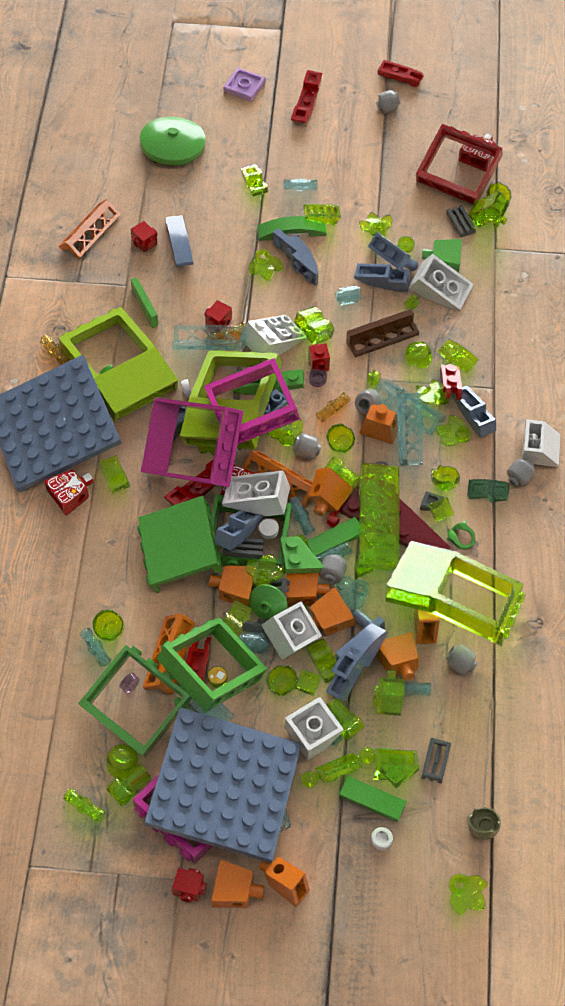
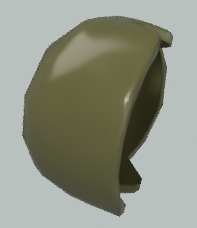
M487 807L475 808L471 815L467 817L469 831L481 840L493 838L500 830L501 820L493 809Z

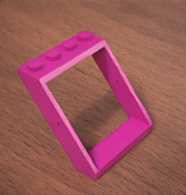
M154 398L140 472L230 487L244 411L224 406ZM179 407L222 412L210 479L167 472Z

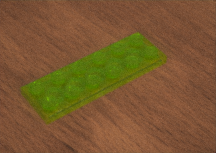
M361 463L360 568L395 572L399 570L398 466Z

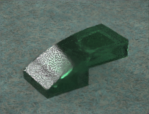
M469 479L467 496L469 499L488 498L489 502L508 501L509 483L490 479Z

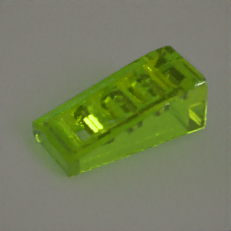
M303 205L305 218L308 220L336 225L341 218L339 205Z

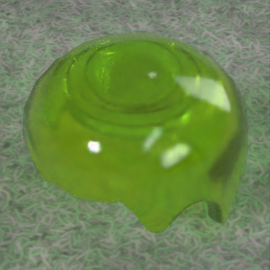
M492 182L486 191V199L493 207H504L511 200V191L501 182L495 184Z
M421 341L412 342L405 349L404 357L409 365L414 364L418 369H423L432 363L433 354L427 343Z
M342 423L332 425L326 435L327 444L334 452L347 453L354 447L355 435L351 428L346 427Z
M439 465L436 470L432 468L431 481L435 488L441 491H450L460 483V474L452 466Z
M112 609L101 610L92 621L95 634L106 642L116 641L122 636L125 629L122 617Z
M277 665L268 673L266 679L268 689L277 696L291 694L295 691L298 684L297 673L289 665Z
M126 744L115 745L106 756L107 772L119 779L131 776L138 764L137 752Z

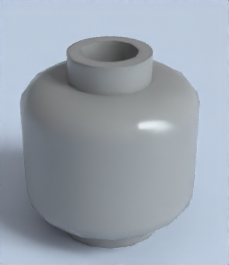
M393 90L380 93L378 101H376L378 110H382L384 114L397 110L401 104L397 92Z
M365 389L355 398L356 409L364 415H367L371 405L381 404L379 393L373 389Z
M302 433L300 436L295 437L292 450L295 451L296 456L312 460L315 455H319L321 445L318 444L317 437Z
M526 458L516 459L507 470L508 481L514 486H526L535 475L534 464Z
M337 554L325 556L322 560L323 569L319 573L320 577L327 584L341 582L346 572V562Z
M462 644L457 647L454 645L446 656L448 667L461 675L466 674L468 671L471 673L477 665L475 652Z

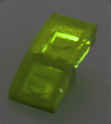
M257 164L241 168L243 178L252 196L268 193V186L264 182L262 172Z
M448 339L438 350L449 363L454 361L465 373L479 360L473 353L451 339Z
M117 455L99 461L102 473L112 493L130 487V483Z
M235 600L223 621L239 637L242 633L243 624L248 621L253 613V609Z
M322 638L307 645L306 649L326 684L331 682L336 674L332 672V669L337 661L334 658L332 649L326 640Z

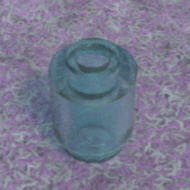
M360 286L339 287L338 291L335 292L336 302L344 305L362 300Z
M240 633L239 639L253 653L263 654L264 650H268L269 638H266L265 633Z

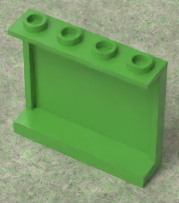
M204 496L138 517L139 525L137 529L142 537L140 547L145 554L143 564L148 572L146 581L148 586L152 587L157 593L160 592V585L211 568L215 573L223 571L219 548L214 543L216 534L210 504Z

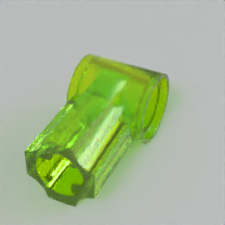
M332 457L324 467H330L353 489L361 479L360 475L345 467L344 462L337 457Z
M337 698L327 703L326 706L344 729L341 733L344 739L350 740L365 727L360 717L355 713L351 714Z
M138 764L122 778L117 777L111 781L106 790L120 806H123L132 799L135 794L134 792L151 779V776L143 765Z

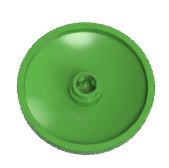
M173 116L161 117L152 120L143 127L140 133V147L143 153L155 162L165 165H183L201 156L205 149V134L196 123L188 119Z

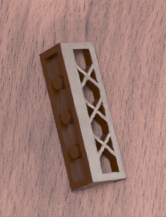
M408 309L348 330L346 343L354 357L356 358L418 336L419 330L413 322L414 312L412 309ZM408 326L412 329V332L409 333L402 331L403 328ZM388 333L397 334L394 338L386 337ZM374 338L381 340V342L377 344L371 343L370 341ZM362 344L365 347L357 351L354 345Z

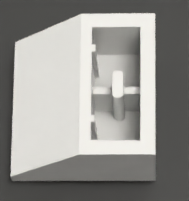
M526 419L522 436L521 459L526 458L536 465L558 467L560 434L544 421Z

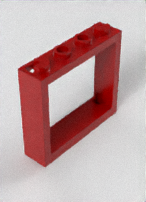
M442 124L415 174L416 181L477 206L503 156V148L497 146L496 143L487 142L482 137L472 136L467 131L457 130L452 125L449 127ZM445 137L494 157L476 192L427 172Z

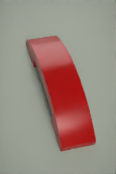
M307 70L303 81V88L298 103L294 107L291 121L305 124L308 122L315 106L323 73Z
M213 460L207 463L205 470L196 477L210 479ZM189 481L183 487L177 486L164 496V499L174 506L204 496L216 485Z

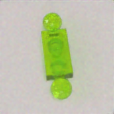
M364 747L360 750L359 755H355L352 752L316 767V772H304L301 782L305 787L312 788L316 786L318 780H322L323 783L332 782L339 776L354 773L356 769L362 767L361 763L370 764L375 760V751L370 747Z

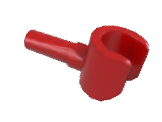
M340 509L328 515L327 524L332 528L340 522V519L337 517Z

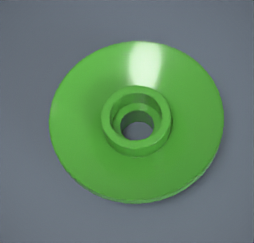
M259 585L250 594L251 609L260 619L269 620L287 609V601L284 594L272 585Z

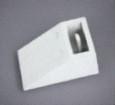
M281 315L248 321L240 339L251 351L258 353L273 352L281 355L306 340L307 337L288 316Z

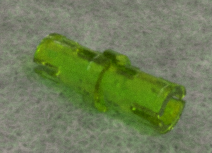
M69 788L64 794L63 800L77 808L79 813L88 815L97 823L103 819L106 811L92 803L89 797L80 795L72 788Z

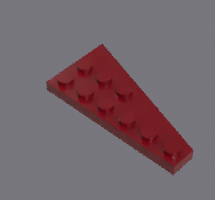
M369 468L340 508L341 514L350 519L356 517L360 524L439 565L443 563L450 552L451 547Z

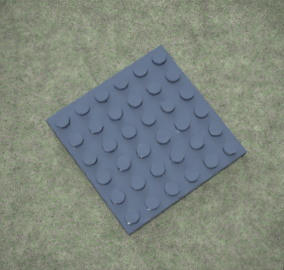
M84 355L0 394V447L19 493L122 444Z
M180 707L144 826L271 863L301 743Z

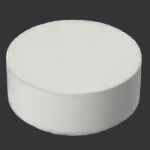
M188 379L181 381V386L185 398H189L192 391Z
M265 519L260 523L259 533L263 538L272 539L277 536L279 526L275 520Z
M380 827L373 831L371 844L375 849L384 851L392 845L393 835L390 830Z

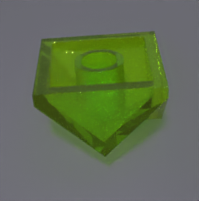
M375 748V780H388L397 789L419 771L417 751Z

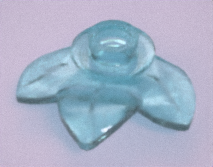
M344 577L341 582L334 583L338 587V593L346 605L350 606L352 611L360 609L364 605L365 597L370 592L369 584L365 580H354L351 577Z

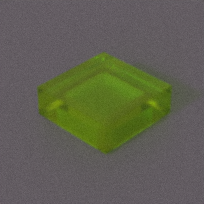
M447 497L428 504L435 522L454 515Z
M302 669L295 684V689L314 696L321 676Z

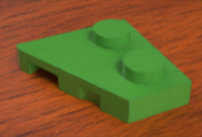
M280 537L279 542L285 574L320 573L321 569H323L322 563L301 537Z

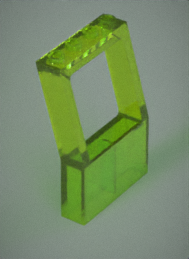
M411 541L386 586L385 602L433 613L502 646L504 640L509 638L511 627L515 624L516 615L519 614L521 604L524 603L526 592H523V583L456 551ZM456 573L508 598L499 620L495 621L441 595L451 574Z

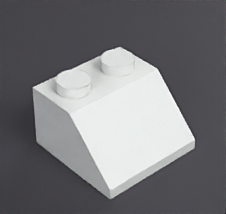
M302 602L273 616L261 625L282 660L322 636Z
M321 697L285 717L286 731L293 741L301 743L300 750L307 760L326 750L344 731Z

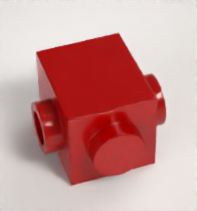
M145 221L130 229L134 245L143 252L154 248L158 244L157 231L155 228H151Z
M217 300L211 307L206 309L204 314L205 324L210 329L221 332L231 322L232 307Z
M326 343L309 346L308 361L311 373L329 371L330 355Z
M178 867L172 886V894L180 897L179 899L184 902H198L200 895L204 896L207 883L204 882V874H201V871L194 868L186 870Z

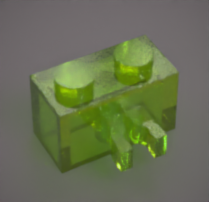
M499 191L476 201L468 216L478 227L492 222L497 228L500 222L502 225L506 223L507 218L504 214L510 203Z
M387 670L386 678H379V684L374 686L373 706L376 707V714L401 716L405 680L395 679L396 671Z

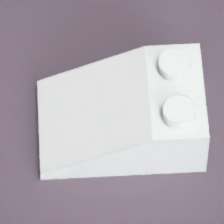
M431 254L422 262L409 288L425 299L459 311L473 283L434 254Z
M284 470L231 477L230 487H226L223 506L263 516L285 514L290 486Z

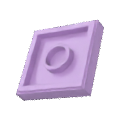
M237 68L223 87V92L252 102L265 84L266 77Z

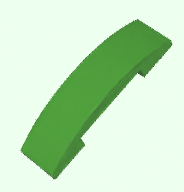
M282 217L257 226L259 241L273 240V231L278 228L285 234L309 233L310 237L327 236L325 221L314 217Z

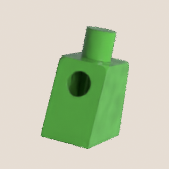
M462 239L435 240L433 250H422V259H427L431 254H434L459 273Z

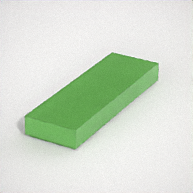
M135 277L131 279L132 292L151 327H157L158 315L138 278Z
M356 517L305 541V544L319 558L365 535V530Z
M347 776L339 794V797L395 822L399 821L407 802L350 776Z

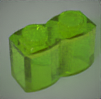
M315 306L297 312L294 320L296 326L305 333L308 340L314 345L331 339L335 330L333 324L324 318L322 312Z

